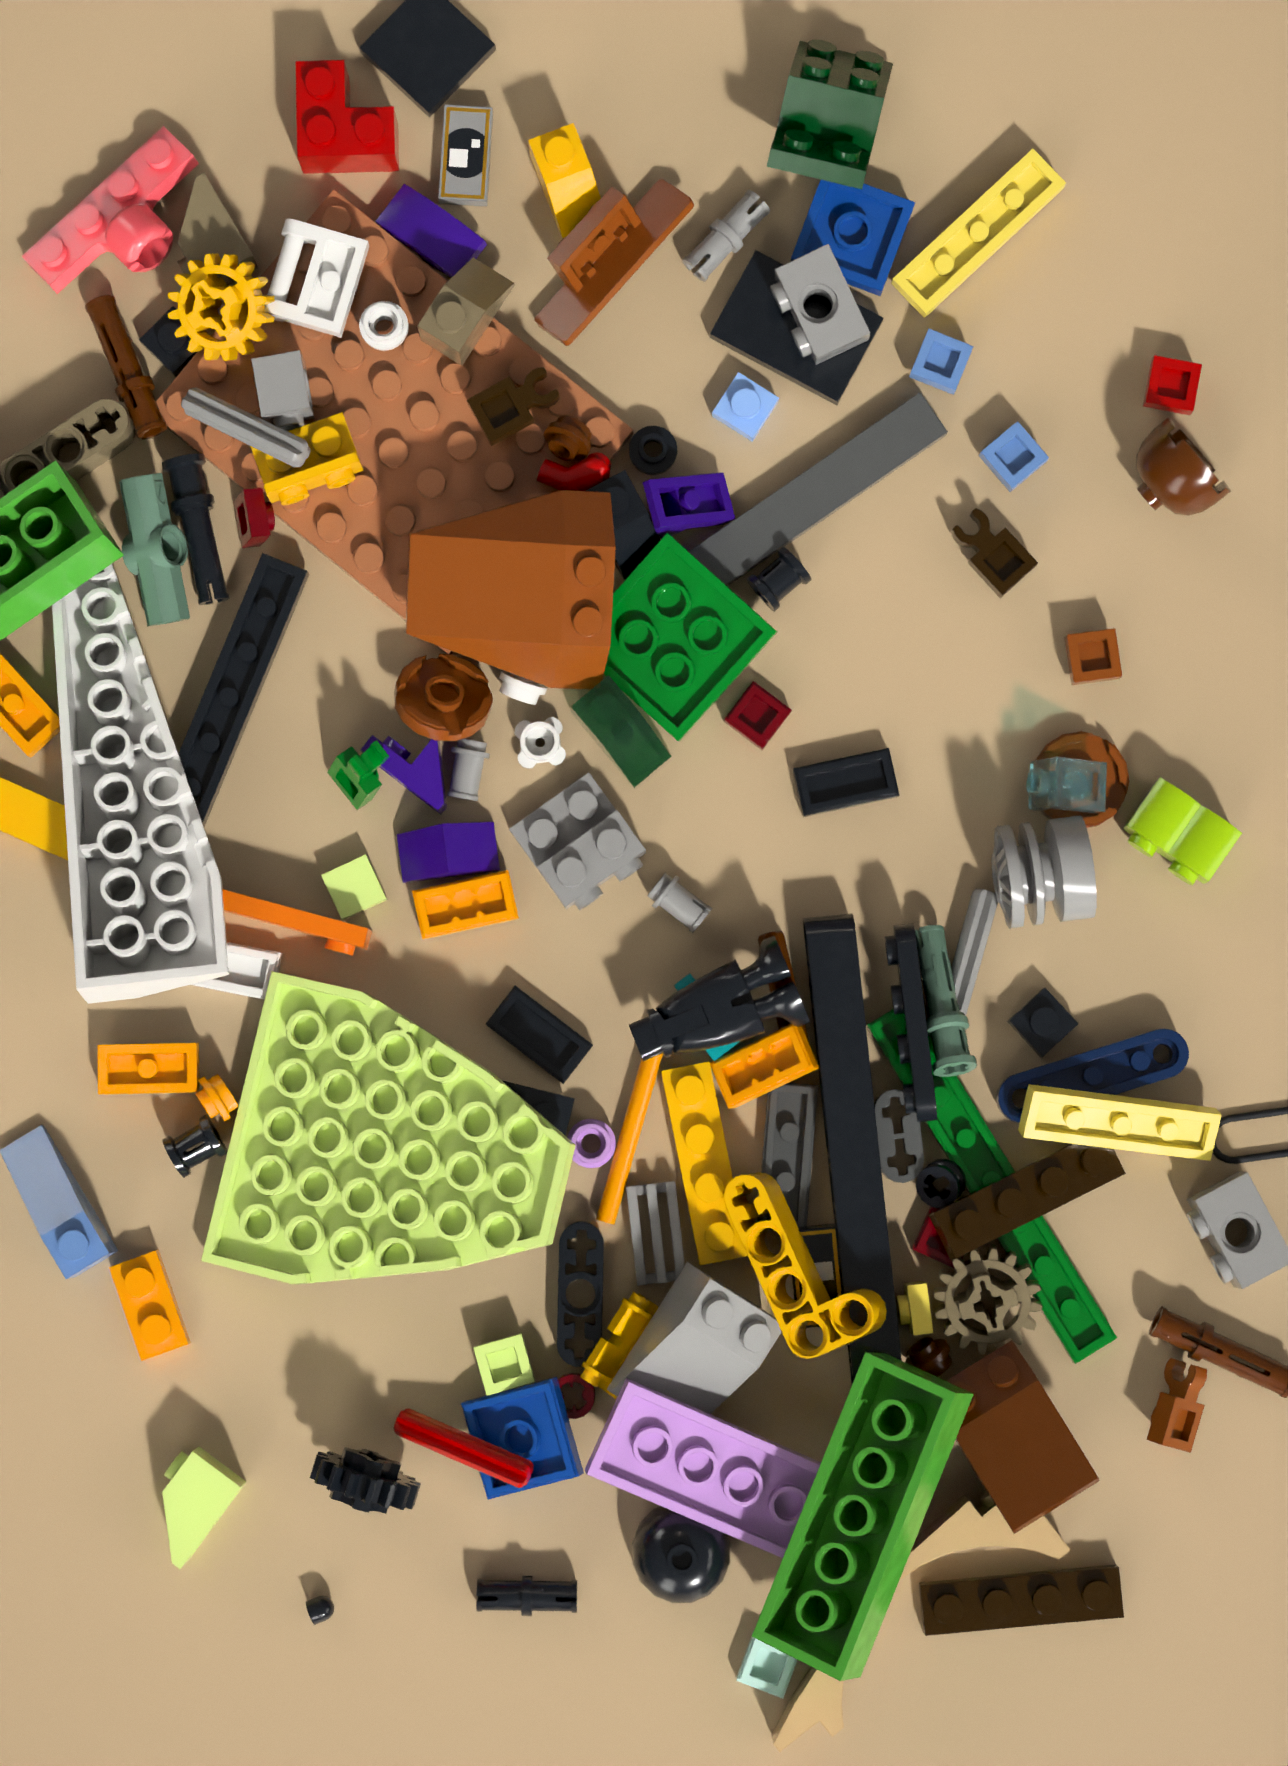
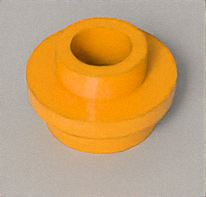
M216 1074L208 1080L205 1076L199 1079L198 1082L202 1090L195 1093L210 1119L218 1114L224 1122L230 1119L229 1113L239 1106L221 1077Z

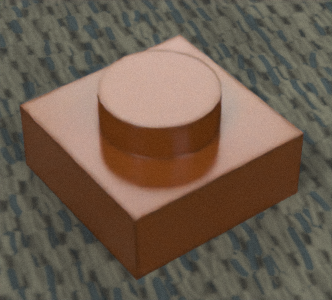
M1115 628L1068 634L1064 637L1071 685L1116 680L1122 677Z

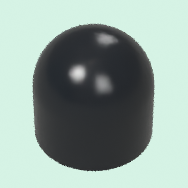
M318 1596L306 1601V1608L314 1625L328 1620L334 1613V1604L326 1596Z

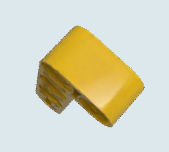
M757 1172L736 1176L729 1181L724 1192L726 1208L787 1345L794 1354L806 1359L819 1357L881 1328L886 1320L887 1310L881 1296L873 1290L860 1289L840 1295L832 1300L830 1299L782 1190L772 1176L767 1173ZM752 1188H757L759 1196L753 1200L754 1203L749 1204L746 1195L752 1192ZM765 1213L770 1214L771 1219L755 1222V1218L762 1217ZM770 1228L777 1231L781 1237L782 1245L778 1254L771 1253L765 1244V1235ZM790 1274L797 1277L802 1284V1295L799 1300L792 1299L786 1292L785 1283ZM854 1300L862 1303L867 1310V1322L863 1327L855 1324L850 1318L849 1309ZM809 1321L819 1324L823 1331V1341L820 1346L813 1345L807 1339L806 1326Z

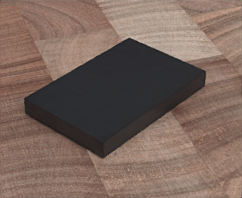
M755 250L710 333V338L825 400L838 405L884 318L857 304L870 331L869 340L816 365L811 354L802 357L791 333V330L798 327L790 310L784 313L781 312L770 288L771 285L777 283L775 269L783 266V264ZM820 295L808 298L803 306L805 312L815 319L826 317L832 310L829 300Z

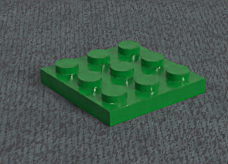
M667 533L613 593L611 644L604 675L677 741H681L778 631L675 538Z

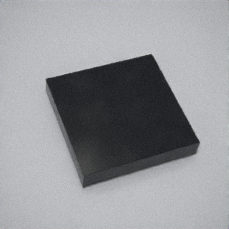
M405 0L359 49L360 53L430 118L496 51V46L448 0Z

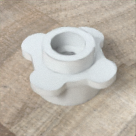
M549 717L545 722L537 721L533 723L523 720L516 725L515 735L520 739L521 752L518 754V761L521 766L530 769L537 763L545 762L556 766L564 761L566 752L560 745L559 736L563 726L558 719ZM542 738L545 741V745L537 747L535 744L537 739Z

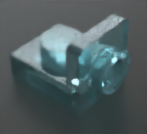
M1063 757L1032 761L1026 781L1029 809L1037 811L1060 809L1088 813L1105 812L1107 763Z

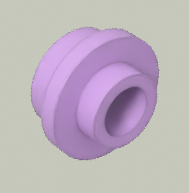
M597 1119L582 1120L571 1128L567 1136L576 1145L572 1160L582 1167H600L606 1164L614 1154L616 1147L615 1135L612 1129L603 1121ZM587 1134H595L601 1140L600 1149L595 1153H588L582 1148V1139Z

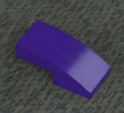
M403 184L375 221L395 239L416 251L423 261L450 278L473 257L477 259L487 246L485 240L406 184Z

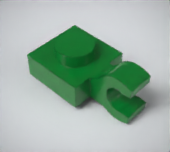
M377 740L361 755L351 746L335 758L327 773L355 809L359 810L374 798L382 786V783L378 780L377 768L389 758V755Z

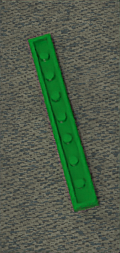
M892 1009L866 1026L903 1085L912 1083L909 1063L900 1064L897 1046V1035L906 1034L903 1014L894 1015ZM928 1036L931 1065H933L936 1059L932 1038ZM933 1074L937 1120L926 1121V1124L948 1160L954 1161L963 1170L966 1178L965 1187L969 1194L1015 1172L957 1076L939 1077ZM1043 1216L997 1238L1006 1254L1010 1250L1016 1252V1267L1025 1263H1029L1032 1272L1025 1280H1038L1041 1289L1036 1294H1033L1032 1297L1041 1301L1043 1315L1074 1364L1117 1339V1336Z

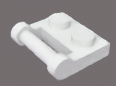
M286 219L281 232L285 239L267 294L274 296L275 301L265 305V312L274 316L275 321H285L342 338L369 250L368 240L299 220ZM303 244H313L315 248L298 304L286 303Z

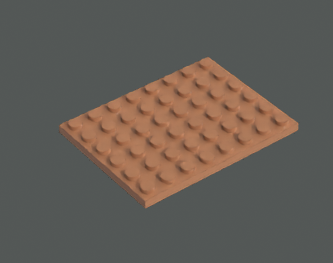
M333 189L306 223L368 240L369 250L342 338L285 321L274 320V322L262 323L260 328L264 330L268 337L265 341L256 342L251 340L255 352L247 355H242L238 352L237 359L224 361L220 354L217 360L209 361L204 358L203 348L193 356L157 399L156 403L163 420L167 424V429L198 454H204L205 459L240 488H263L264 500L268 502L270 500L266 495L264 483L250 445L186 415L181 402L190 388H199L262 419L251 359L300 350L306 365L315 419L304 420V425L343 412L364 471L354 474L356 479L347 485L328 489L327 484L308 490L309 496L297 503L290 505H281L280 501L271 503L274 515L406 621L409 533L557 491V489L537 481V476L544 460L549 459L568 468L582 461L562 460L556 457L548 448L544 438V431L549 423L557 421L560 416H571L583 422L592 433V439L590 440L591 450L588 455L593 452H600L605 454L610 462L634 433L631 427L495 318L492 319L462 366L421 341L417 325L447 280ZM303 244L286 303L298 304L315 245ZM279 255L260 276L268 279L266 285L261 288L263 295L268 294ZM378 301H390L397 304L403 309L408 319L409 329L405 340L401 345L392 350L381 351L370 347L364 341L360 332L359 322L362 313L369 305ZM381 320L377 323L375 330L379 334H388L392 331L394 324L389 320ZM216 330L211 335L216 339L226 340L225 336L219 337ZM544 367L547 377L537 382L534 390L539 395H546L557 389L560 397L558 402L549 408L533 407L529 409L534 418L533 424L491 446L469 408L467 399L509 376L515 387L518 388L524 385L526 376L532 370ZM437 646L445 654L449 655L453 653V651Z

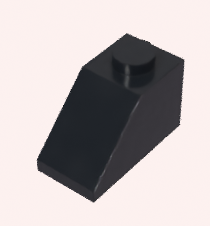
M624 470L586 491L610 492L616 545L615 565L625 581L660 542V538L654 529L647 509L627 472Z

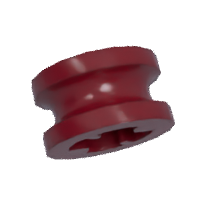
M568 1373L558 1379L560 1389L566 1383H569L570 1387L573 1388L574 1382L583 1385L585 1388L582 1393V1397L586 1401L585 1405L577 1409L576 1404H573L572 1409L566 1408L569 1419L584 1417L590 1412L595 1402L596 1392L594 1386L582 1379L580 1373Z

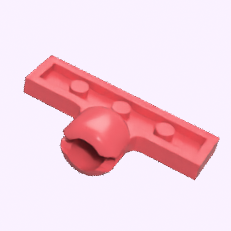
M163 126L23 254L22 258L57 294L99 255L105 252L113 253L132 272H147L155 269L169 255L173 244V234L167 227V224L153 212V208L161 198L199 164L198 161Z

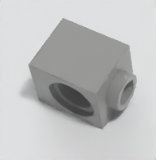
M300 350L251 359L263 420L289 431L304 426V420L315 419L306 365Z

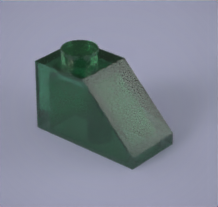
M609 675L571 706L572 715L634 788L672 757L642 714Z

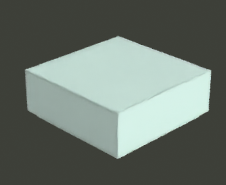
M751 1636L736 1676V1681L783 1699L797 1659Z

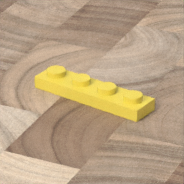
M1031 149L892 279L891 284L925 318L1061 192L1066 182L1034 149Z
M1028 1084L1018 1131L1023 1138L1211 1161L1222 1114L1213 1107Z

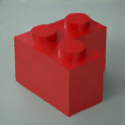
M344 60L295 61L297 157L303 174L399 171V131L394 106L350 107V81Z

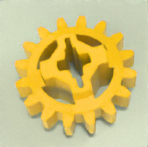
M218 253L205 254L204 263L201 260H190L187 264L191 275L180 273L174 277L177 283L182 286L179 292H168V298L178 302V309L167 313L169 319H180L182 326L174 333L176 338L189 336L191 340L187 350L192 353L199 352L204 348V358L209 361L217 360L220 354L224 361L237 359L238 352L242 355L255 352L251 340L256 342L265 341L268 336L260 327L262 323L274 322L275 318L265 312V305L274 302V296L263 295L261 292V288L266 285L268 279L266 277L253 278L251 275L255 264L243 262L238 266V255L224 254L222 260ZM216 274L226 275L234 279L237 284L228 286L223 278H217ZM221 299H223L225 303V306H223L220 310L222 316H220L217 311V309L222 305ZM210 328L215 329L219 337L225 336L226 340L216 339L205 331Z

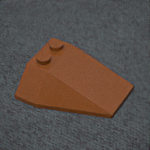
M557 490L409 533L405 633L550 688L600 690L611 644L616 550L610 492Z

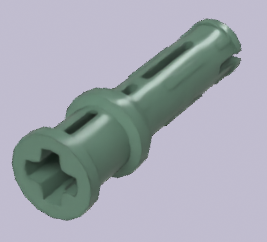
M927 925L920 927L919 930H915L919 967L929 1018L926 1020L928 1036L932 1038L936 1062L932 1065L933 1074L939 1077L958 1076L971 1072L977 1067L975 1056L970 1055L966 1030L970 1026L969 1020L959 1010L944 927L941 925Z

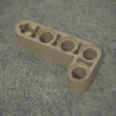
M101 399L0 463V498L18 486L20 474L29 468L41 471L56 460L77 481L131 445L135 438L136 430L129 413L119 402L112 399ZM110 417L115 421V425L118 428L112 434H109L103 423ZM88 430L97 445L92 447L82 433ZM69 442L79 443L80 453L75 460L70 462L59 461V451L65 444Z

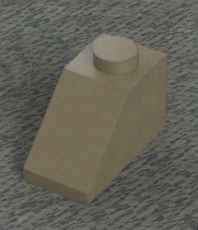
M205 173L195 177L177 242L185 256L177 261L183 273L191 275L187 264L190 260H201L204 263L205 254L218 253L221 260L224 254L238 255V266L243 262H252L255 264L254 270L257 269L258 266L251 251ZM216 274L217 278H223L226 285L235 282L234 279L226 275Z
M473 257L443 285L417 325L421 341L462 366L515 286L514 282Z

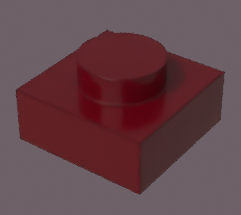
M263 488L243 489L234 500L241 547H259L271 535L270 531L274 530L275 516L273 506L270 501L265 502Z

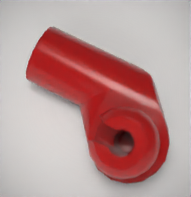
M600 452L589 454L586 459L569 468L545 459L539 470L537 481L557 490L586 491L609 478L611 462L605 454Z

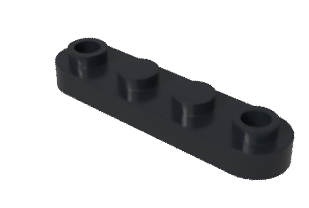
M914 924L893 925L894 935L885 936V947L888 966L897 965L900 983L899 985H891V996L894 1015L903 1014L906 1034L897 1035L900 1064L909 1063L912 1082L903 1084L906 1114L916 1113L917 1122L937 1120L936 1097Z

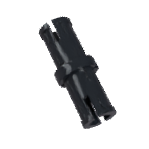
M522 1576V1581L477 1579V1612H482V1610L521 1611L522 1616H532V1611H572V1613H577V1580L533 1581V1576Z

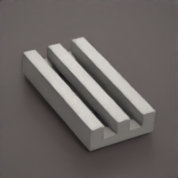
M675 1181L626 1186L637 1286L676 1281L685 1267ZM662 1192L667 1193L675 1271L667 1272L665 1271L657 1193ZM647 1194L656 1271V1273L646 1274L637 1199V1195Z

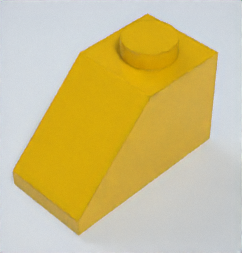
M574 123L528 140L530 159L562 239L585 217L591 206L601 199L591 165Z

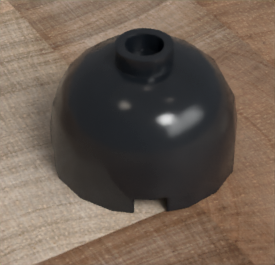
M659 1506L653 1509L639 1523L632 1542L633 1566L640 1582L654 1596L671 1603H692L710 1595L723 1582L730 1565V1540L728 1535Z

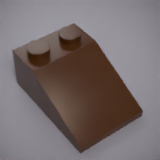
M1013 1340L946 1380L974 1393L955 1442L1014 1534L1100 1481Z

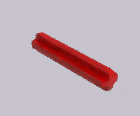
M410 1408L401 1411L396 1419L394 1432L404 1439L517 1488L527 1485L531 1478L534 1467L533 1463L517 1454Z

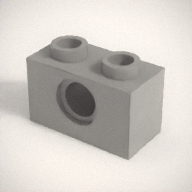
M829 244L775 269L777 283L771 285L770 288L781 312L784 313L790 310L798 327L791 330V333L802 357L811 354L817 365L869 340L870 331ZM815 295L825 297L832 306L831 312L821 319L810 317L803 307L806 300Z
M1237 1172L1187 1199L1192 1208L1191 1211L1186 1213L1187 1218L1200 1239L1208 1238L1216 1253L1210 1257V1261L1224 1284L1231 1281L1233 1287L1244 1289L1288 1265V1247L1248 1172ZM1235 1218L1241 1219L1247 1227V1237L1238 1246L1229 1244L1225 1237L1227 1224Z

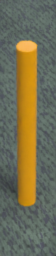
M663 1054L643 1061L641 1058L596 1220L615 1225Z

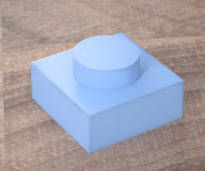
M738 372L714 408L712 417L753 442L776 407L779 397Z

